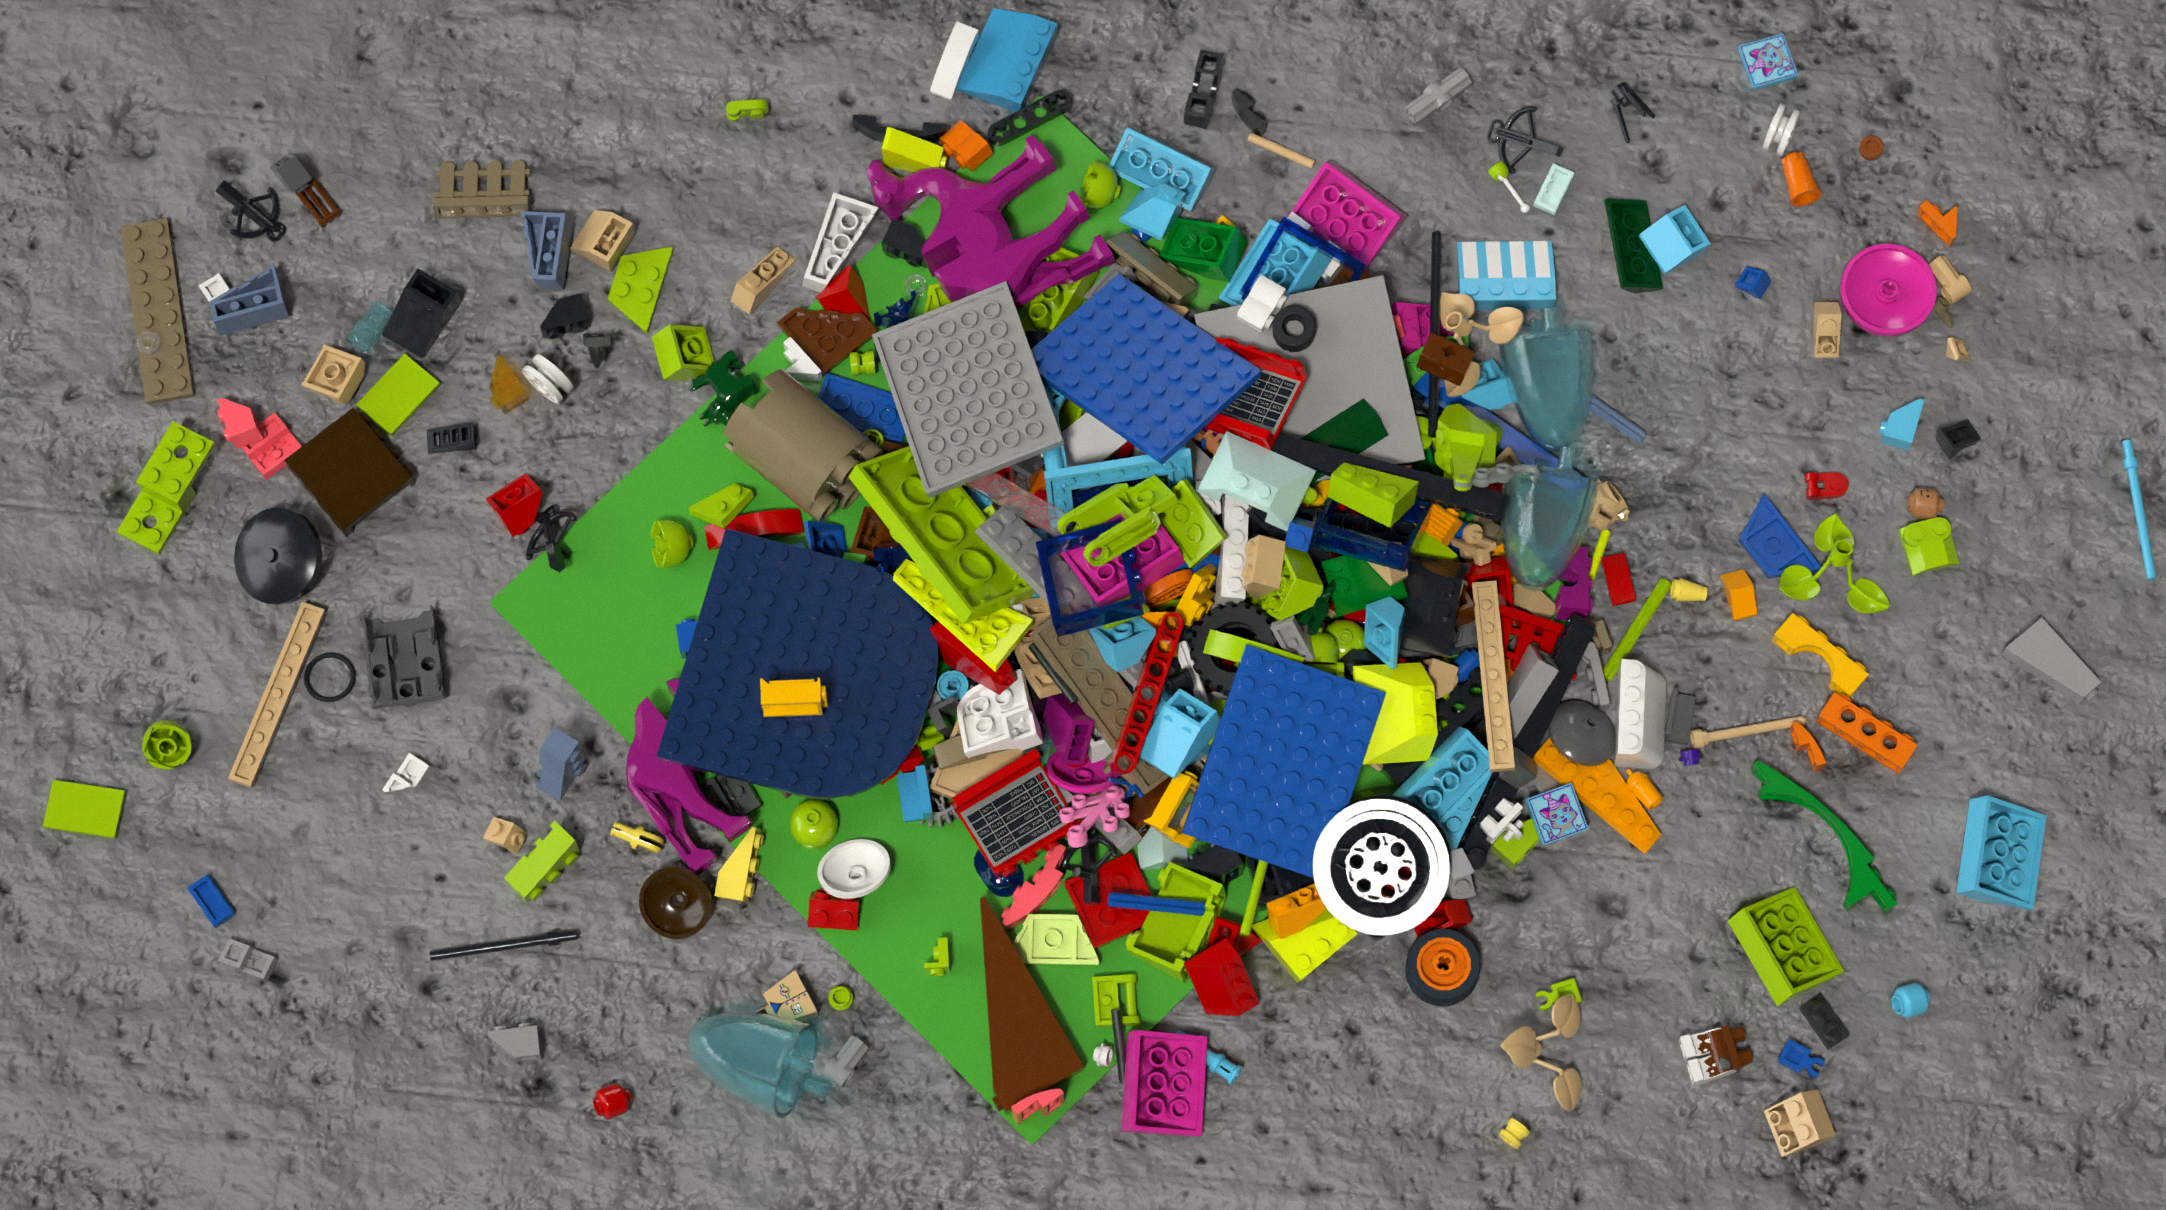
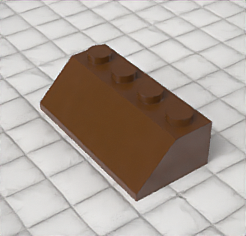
M1170 776L1146 793L1143 798H1140L1136 792V798L1131 803L1126 802L1129 805L1130 815L1123 819L1142 838L1151 827L1144 820L1150 818L1172 780ZM1116 848L1120 857L1124 854Z

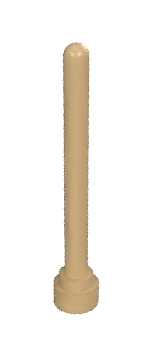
M1797 716L1713 732L1696 729L1690 731V741L1693 750L1704 748V745H1708L1709 742L1790 728L1793 722H1798L1803 726L1806 724V718L1804 716Z

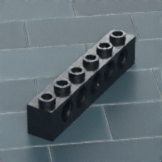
M1479 667L1475 668L1468 675L1469 680L1463 686L1458 684L1450 692L1452 696L1446 702L1441 700L1436 704L1437 721H1444L1447 727L1442 731H1438L1431 755L1459 726L1466 728L1484 711L1483 694L1478 698H1474L1469 694V691L1475 687L1482 690ZM1455 704H1461L1464 706L1465 711L1461 714H1455L1451 708ZM1425 761L1409 762L1407 764L1385 763L1380 771L1398 789Z

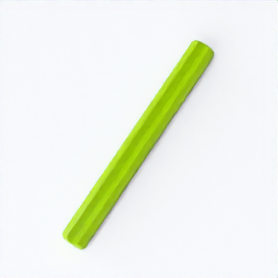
M1661 578L1603 668L1606 681H1612L1618 671L1621 659H1626L1668 593L1671 583L1666 579Z

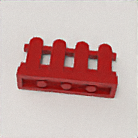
M1500 604L1499 612L1504 659L1511 660V670L1515 672L1526 648L1532 642L1538 644V649L1550 655L1564 625ZM1510 635L1516 636L1513 653L1506 651ZM1574 673L1572 681L1576 679L1577 674Z

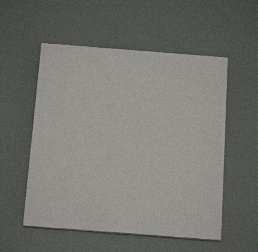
M1383 275L1285 295L1288 298L1283 308L1292 305L1304 307L1312 313L1316 321V335L1313 343L1307 349L1300 352H1289L1279 347L1273 338V325L1269 330L1265 328L1261 334L1238 321L1236 315L1242 305L1194 314L1196 326L1214 339L1217 337L1225 340L1226 338H1231L1238 342V344L1244 346L1252 345L1262 352L1268 354L1273 352L1283 359L1289 361L1294 359L1304 365L1308 378L1280 434L1300 439L1364 398L1378 415L1388 436L1359 455L1396 465L1425 460ZM1277 308V310L1273 314L1274 317L1280 311V309ZM1296 320L1289 321L1285 326L1286 334L1291 337L1300 336L1304 330L1302 323ZM1324 475L1316 481L1330 480L1331 477Z

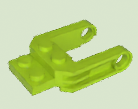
M1152 475L1134 487H1129L1127 483L1115 484L1064 514L1057 523V529L1065 539L1075 540L1116 515L1121 514L1125 519L1124 521L1100 534L1097 539L1091 541L1085 547L1083 552L1084 558L1092 566L1098 567L1156 534L1161 523L1158 514L1169 510L1178 503L1176 495L1156 475ZM1075 521V528L1070 532H1066V526L1070 522ZM1096 548H1102V552L1098 557H1091L1092 552Z

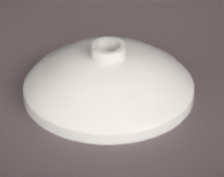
M867 839L850 840L838 844L824 855L818 866V879L821 887L832 896L845 899L858 898L870 894L885 882L890 873L891 861L888 852L879 843Z

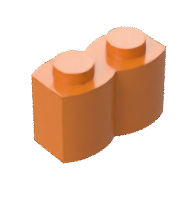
M959 121L939 138L942 143L941 147H944V154L949 158L953 156L956 163L962 169L966 167L968 170L973 171L993 154L987 141L963 121Z

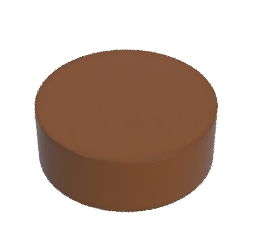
M1868 136L1861 141L1859 153L1865 160L1875 161L1881 157L1884 145L1878 137Z

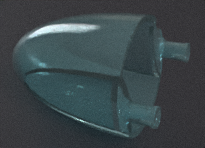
M1547 307L1540 309L1542 319L1528 321L1530 334L1516 336L1510 342L1498 344L1507 388L1514 408L1525 429L1544 449L1552 452H1562L1570 448L1577 441L1589 413L1594 376L1592 332L1589 330H1560L1557 326L1556 307H1550V309Z
M1560 447L1558 467L1556 468L1549 467V460L1543 462L1544 459L1536 458L1532 466H1535L1541 472V476L1537 480L1532 481L1530 479L1534 474L1524 473L1515 475L1507 483H1502L1501 493L1510 496L1505 519L1500 521L1503 550L1513 577L1526 590L1541 591L1554 584L1567 570L1585 536L1596 499L1598 483L1591 478L1582 477L1579 473L1572 470L1576 452L1574 448L1569 450L1570 447Z
M729 1012L703 1018L695 1023L688 1032L687 1049L698 1068L720 1088L763 1112L784 1118L796 1107L803 1093L808 1092L825 1099L827 1094L824 1092H829V1083L810 1078L818 1042L817 1031L811 1024L764 1013Z

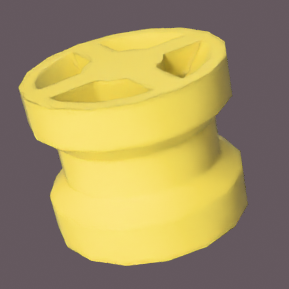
M1510 1118L1507 1122L1508 1126L1505 1129H1501L1498 1135L1508 1145L1518 1149L1521 1146V1140L1527 1138L1530 1132L1523 1124Z

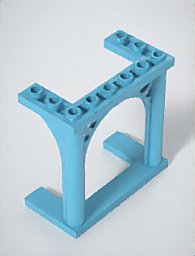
M1043 382L1060 429L1059 412L1066 397ZM1054 394L1060 395L1058 398L1053 399ZM1063 445L1042 453L1046 470L1044 471L1050 524L1057 523L1064 514L1073 510L1071 490L1149 478L1152 475H1167L1168 488L1170 490L1182 479H1187L1194 488L1190 448H1186V445L1179 449L1163 465L1149 455H1141L1068 467Z

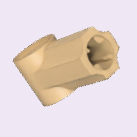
M1945 255L1937 257L1928 264L1936 282L1940 286L1943 298L1950 305L1972 292L1968 280L1956 272Z

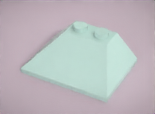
M1226 431L1197 492L1219 502L1223 494L1231 496L1267 512L1265 522L1288 531L1289 524L1293 520L1316 470Z

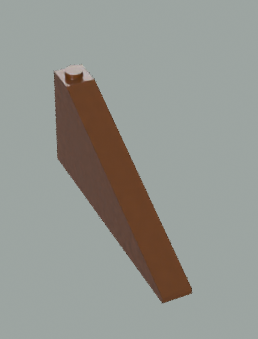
M985 896L980 898L992 1082L993 1094L995 1096L992 1098V1101L998 1111L1003 1110L1005 1115L1012 1112L1011 1107L1019 1101L1036 1093L1051 1090L1084 1071V1066Z

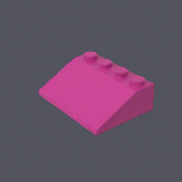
M1325 161L1291 211L1315 228L1309 235L1311 239L1323 247L1329 240L1351 256L1347 262L1348 264L1364 268L1370 266L1407 218L1406 214L1334 161Z
M1121 514L1109 519L1059 551L1097 609L1136 592L1140 593L1185 563L1180 549L1161 524L1156 534L1102 566H1092L1084 558L1083 552L1085 547L1091 541L1097 539L1100 534L1124 521L1125 519ZM1096 548L1092 552L1091 557H1098L1102 552V548Z
M1142 1030L1127 1032L1121 1132L1202 1136L1207 1036Z

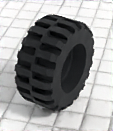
M1228 602L1225 603L1223 608L1219 605L1213 608V614L1209 616L1206 613L1201 618L1204 621L1201 627L1196 625L1194 632L1197 633L1196 638H1191L1190 646L1193 647V651L1190 652V659L1196 663L1193 665L1195 672L1200 675V679L1206 685L1228 697L1236 672L1225 670L1221 666L1219 658L1203 653L1210 629L1227 634L1238 629H1249L1256 634L1259 643L1282 650L1271 630V624L1275 622L1273 617L1255 605L1251 606L1247 602H1239L1238 604Z

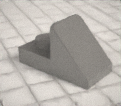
M1290 616L1282 621L1272 622L1271 630L1283 651L1304 657V662L1314 659L1311 638L1307 633V624L1300 626L1295 616Z
M1463 848L1451 850L1452 873L1447 888L1450 901L1476 896L1471 874L1475 872Z

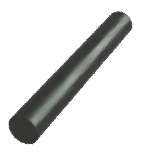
M1032 643L1028 647L1070 704L1073 705L1078 702L1079 698L1051 667L1036 644Z
M1116 1008L1111 1010L1119 1083L1123 1084L1126 1051L1121 1009Z

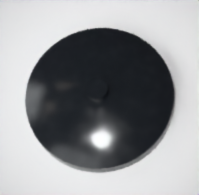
M269 508L254 515L241 530L234 552L235 570L242 587L250 596L267 604L284 605L303 597L315 583L322 563V546L315 527L301 513L286 508Z

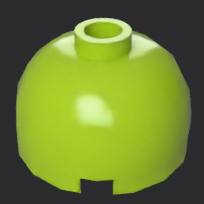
M1093 160V165H1089L1082 183L1085 197L1080 195L1079 198L1086 208L1097 210L1108 206L1113 198L1117 199L1121 186L1117 185L1116 173L1110 166Z
M660 520L653 523L651 540H655L656 548L651 549L656 566L658 568H671L684 562L689 554V549L693 547L692 536L688 535L682 524L674 520Z
M1346 619L1337 620L1329 624L1323 631V633L1329 634L1335 639L1338 646V661L1350 650L1367 651L1368 649L1364 646V630L1354 621Z
M1322 628L1318 630L1316 635H1310L1315 657L1307 662H1338V646L1331 635L1322 633Z
M164 719L156 721L148 727L143 736L142 751L151 765L159 769L170 770L174 769V766L182 765L187 761L191 753L192 741L188 730L183 724L175 720Z
M817 799L806 800L797 805L790 816L789 822L791 835L794 840L801 844L802 847L814 850L826 847L837 835L839 826L836 812L824 801Z

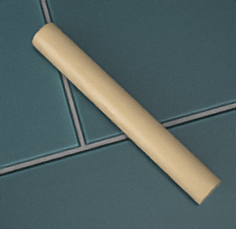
M1251 132L1247 141L1312 169L1315 164V160Z

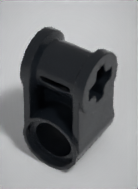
M1183 668L1182 672L1170 677L1166 675L1164 685L1169 699L1179 688L1194 697V683L1187 668Z

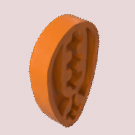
M1191 569L1177 571L1154 582L1138 594L1147 607L1152 609L1183 595L1194 573Z

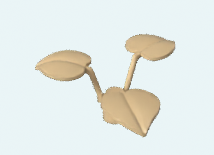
M1445 292L1441 294V323L1447 331L1455 333L1454 338L1458 341L1459 345L1465 346L1461 337L1469 335L1472 327L1485 331L1490 330L1489 338L1496 344H1506L1517 335L1524 321V314L1520 310L1513 307H1501L1489 315L1488 322L1490 326H1484L1470 320L1475 312V303L1470 296ZM1471 362L1461 386L1444 380L1446 395L1456 397L1470 391L1479 380V364Z
M1568 993L1560 997L1553 1005L1551 1012L1552 1022L1557 1028L1554 1032L1536 1037L1531 1027L1522 1026L1513 1031L1502 1042L1500 1047L1507 1052L1514 1064L1519 1068H1528L1532 1063H1537L1557 1071L1559 1076L1553 1082L1555 1096L1563 1109L1571 1112L1574 1110L1582 1091L1580 1075L1573 1068H1567L1564 1071L1562 1068L1537 1059L1541 1054V1045L1538 1041L1557 1036L1560 1033L1565 1038H1571L1579 1028V1006L1574 996Z

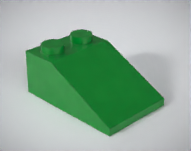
M1177 218L1159 256L1165 262H1170L1175 266L1208 279L1230 282L1247 241L1239 229L1234 226Z
M1344 555L1321 562L1326 586L1335 581V589L1330 598L1337 617L1366 609L1367 604L1389 596L1395 600L1408 597L1403 580L1390 586L1361 555Z

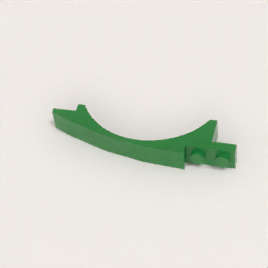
M1756 761L1751 770L1763 785L1760 789L1761 792L1758 793L1762 800H1780L1800 805L1821 817L1839 838L1846 853L1849 866V887L1843 904L1845 910L1848 912L1869 896L1873 897L1885 915L1894 910L1897 905L1896 896L1880 882L1881 877L1874 868L1870 869L1869 866L1872 865L1875 858L1849 828L1814 796L1776 770L1760 761Z

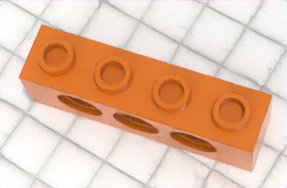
M1834 692L1816 720V723L1897 774L1901 773L1918 746L1914 743L1915 740L1905 733H1898L1889 722L1885 720L1879 721L1873 717L1871 711L1852 704V700L1844 694L1838 695ZM1841 715H1850L1853 718V722H1844ZM1862 728H1871L1874 732V735H1865L1862 731ZM1883 741H1892L1895 748L1887 749L1883 745Z

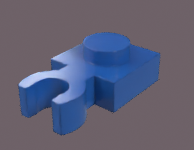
M1790 1039L1787 1041L1777 1063L1798 1074L1804 1068L1812 1078H1817L1819 1073L1812 1069V1065L1817 1064L1823 1067L1825 1064L1820 1058L1811 1059L1808 1057L1811 1050Z

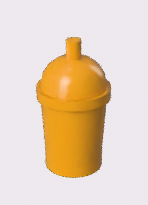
M1630 769L1626 770V773L1629 775L1627 778L1628 790L1648 810L1656 808L1664 798L1650 781V777L1640 771L1632 772Z

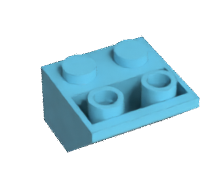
M1686 205L1666 214L1639 235L1664 275L1702 256L1711 244Z

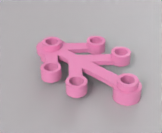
M1113 785L1095 796L1086 798L1083 794L1074 795L1071 798L1073 808L1066 807L1059 811L1060 820L1063 823H1070L1076 819L1086 817L1080 825L1069 828L1067 839L1071 847H1082L1087 844V831L1099 817L1103 822V829L1105 831L1113 832L1118 829L1117 818H1126L1130 815L1129 805L1123 803L1125 798L1124 789ZM1099 803L1098 805L1085 808L1086 806ZM1108 807H1114L1116 817L1110 815Z

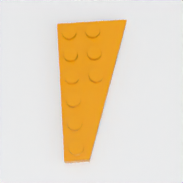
M1550 737L1537 751L1533 761L1562 786L1572 783L1577 798L1642 853L1645 854L1661 836V833L1638 799L1628 790L1627 783L1610 759L1598 766L1579 765L1564 757L1553 745Z

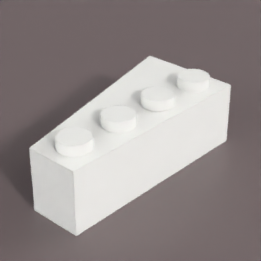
M833 192L804 276L802 287L821 293L836 278L875 220L879 207Z

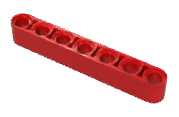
M1167 613L1157 622L1155 628L1156 635L1147 651L1110 760V768L1116 775H1126L1136 767L1183 628V618L1178 613ZM1167 618L1174 620L1176 625L1174 631L1166 628L1165 620ZM1159 641L1166 643L1168 647L1166 654L1158 651L1157 644ZM1151 664L1158 666L1160 670L1158 677L1150 674L1149 667ZM1144 687L1152 692L1150 700H1145L1142 697L1141 691ZM1135 711L1142 712L1144 715L1143 723L1140 724L1134 720L1133 715ZM1127 734H1132L1136 738L1134 747L1127 745L1125 741ZM1120 757H1124L1128 761V768L1126 770L1118 767L1117 762Z

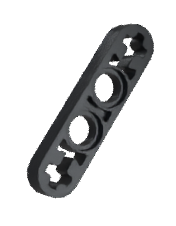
M1064 90L1054 91L993 123L988 129L989 142L994 146H1003L1066 113L1071 107L1070 95ZM1057 98H1060V100H1064L1063 106H1061L1059 103L1056 104ZM1036 108H1043L1047 113L1044 117L1037 118L1033 115V111ZM1015 119H1023L1026 125L1021 129L1015 128L1012 124ZM1007 124L1009 125V129L1012 132L1011 134H1009V130H1006ZM998 130L999 133H1002L1003 137L999 139L998 136H995L994 131Z

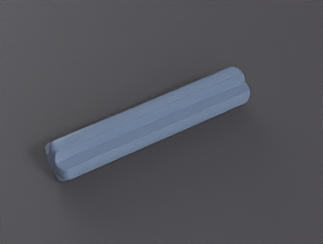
M1590 394L1587 396L1583 404L1586 408L1638 444L1643 442L1647 435L1646 431L1594 395Z

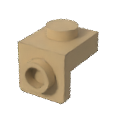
M493 817L483 839L488 843L504 847L510 852L518 854L527 836V832L515 823Z

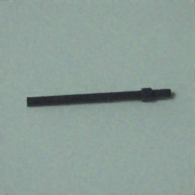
M556 930L549 931L546 935L430 951V959L434 961L546 944L556 946L560 942L578 940V932L574 930L558 933Z

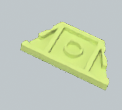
M1029 914L1023 923L1021 931L1014 940L1013 946L1024 964L1100 966V960L1078 915Z

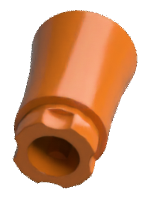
M1802 152L1787 154L1782 159V165L1789 190L1790 204L1795 207H1801L1816 202L1821 198L1822 192L1813 177Z

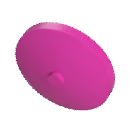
M1878 244L1860 251L1846 266L1840 282L1841 302L1850 319L1863 330L1885 337L1904 335L1921 326L1929 317L1937 295L1936 280L1927 262L1911 249L1896 244Z

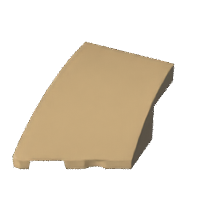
M1023 637L1015 647L1014 652L1035 693L1040 699L1062 693L1028 647L1034 643L1031 637Z

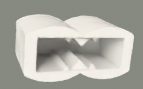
M1260 275L1236 315L1237 320L1261 334L1265 328L1269 330L1275 318L1273 316L1277 308L1281 310L1288 297L1285 296L1286 288Z

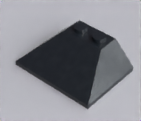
M1404 554L1408 576L1403 579V583L1408 597L1396 600L1405 608L1400 649L1452 658L1457 635L1454 629L1462 590L1467 588L1472 565Z

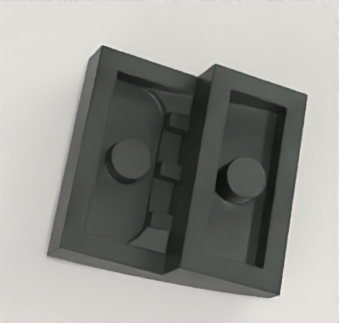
M719 775L718 777H711L698 786L710 803L731 816H748L763 806L753 787L748 782Z

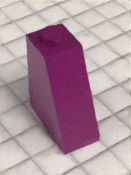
M1063 694L1049 696L1043 716L1060 763L1084 765L1095 720L1086 715L1077 702L1071 705Z

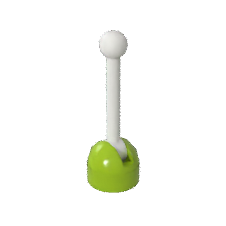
M1500 161L1488 170L1489 175L1495 181H1503L1520 204L1521 211L1523 213L1529 212L1530 206L1523 202L1507 179L1509 170L1504 161Z

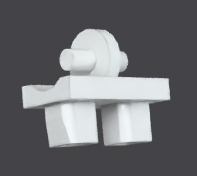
M1503 798L1495 807V810L1504 818L1498 823L1488 815L1480 823L1481 829L1488 835L1486 840L1493 844L1505 830L1507 832L1502 838L1506 842L1512 837L1520 840L1523 835L1519 829L1524 823L1518 820L1513 825L1512 822L1521 814L1523 807L1519 803L1514 805Z

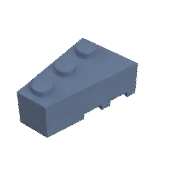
M520 211L525 229L524 234L528 245V256L533 280L540 289L563 290L573 229L572 221L566 213Z
M274 263L268 266V270L258 276H251L245 284L238 288L233 287L209 302L213 321L219 335L289 317L280 277Z
M553 728L540 748L538 764L542 765V770L539 769L537 771V776L540 779L536 782L535 787L559 802L576 776L580 777L587 766L585 764V756L578 741Z

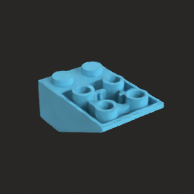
M1179 688L1161 709L1144 740L1139 758L1175 779L1214 737L1220 721L1217 711Z

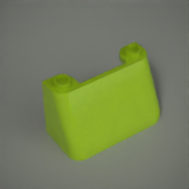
M1169 862L1167 867H1163L1158 875L1157 880L1160 882V891L1157 897L1202 901L1205 903V913L1202 916L1150 911L1141 930L1130 933L1125 946L1128 953L1185 983L1189 975L1183 963L1202 952L1212 931L1217 916L1219 917L1223 909L1226 893L1223 884Z

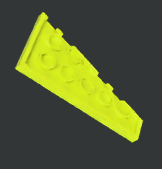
M905 559L893 575L894 582L995 672L1033 626V619L1008 607L963 624L931 582L921 575L916 563Z

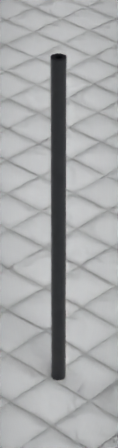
M1437 231L1432 233L1430 334L1433 333L1435 335H1439L1441 233ZM1429 373L1428 436L1434 438L1438 429L1439 377Z

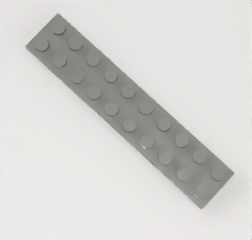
M1004 504L980 525L975 533L1057 613L1069 606L1093 639L1089 627L1096 624L1094 613L1097 607L1068 564ZM1149 647L1138 664L1118 672L1134 688L1136 687ZM1151 664L1149 667L1150 674L1158 677L1160 674L1158 666ZM1172 665L1169 667L1168 677L1179 673ZM1164 684L1161 693L1166 689ZM1144 687L1141 694L1146 700H1150L1152 692Z

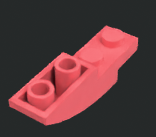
M1059 844L1056 848L1047 852L1044 859L1047 863L1043 870L1038 869L1032 881L1035 883L1034 885L1027 881L1024 882L1022 887L1018 885L1012 896L1014 902L1011 908L1006 907L1000 918L1003 921L1002 927L1005 931L1023 923L1029 914L1038 912L1056 892L1064 879L1063 873L1058 871V868L1066 854L1065 846Z

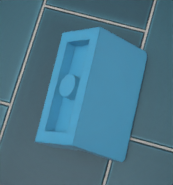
M925 765L915 766V772L897 775L904 822L933 818Z

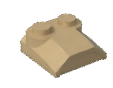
M323 345L320 354L304 382L301 383V386L332 399L336 404H345L352 398L364 377L365 361L360 357Z

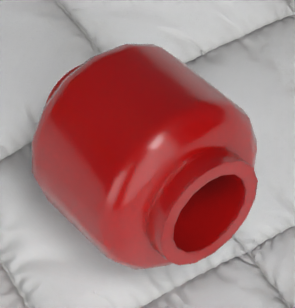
M613 1083L597 1090L595 1098L592 1099L598 1116H603L608 1120L626 1113L629 1109V1102L632 1101L628 1089H623L618 1083Z

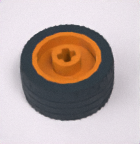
M1436 929L1419 937L1411 946L1405 964L1406 979L1414 994L1422 1001L1439 1007L1455 1005L1467 998L1476 987L1481 969L1479 954L1474 944L1466 936L1460 934V932L1452 931L1451 929ZM1445 966L1447 970H1444V968L1440 970L1438 967Z

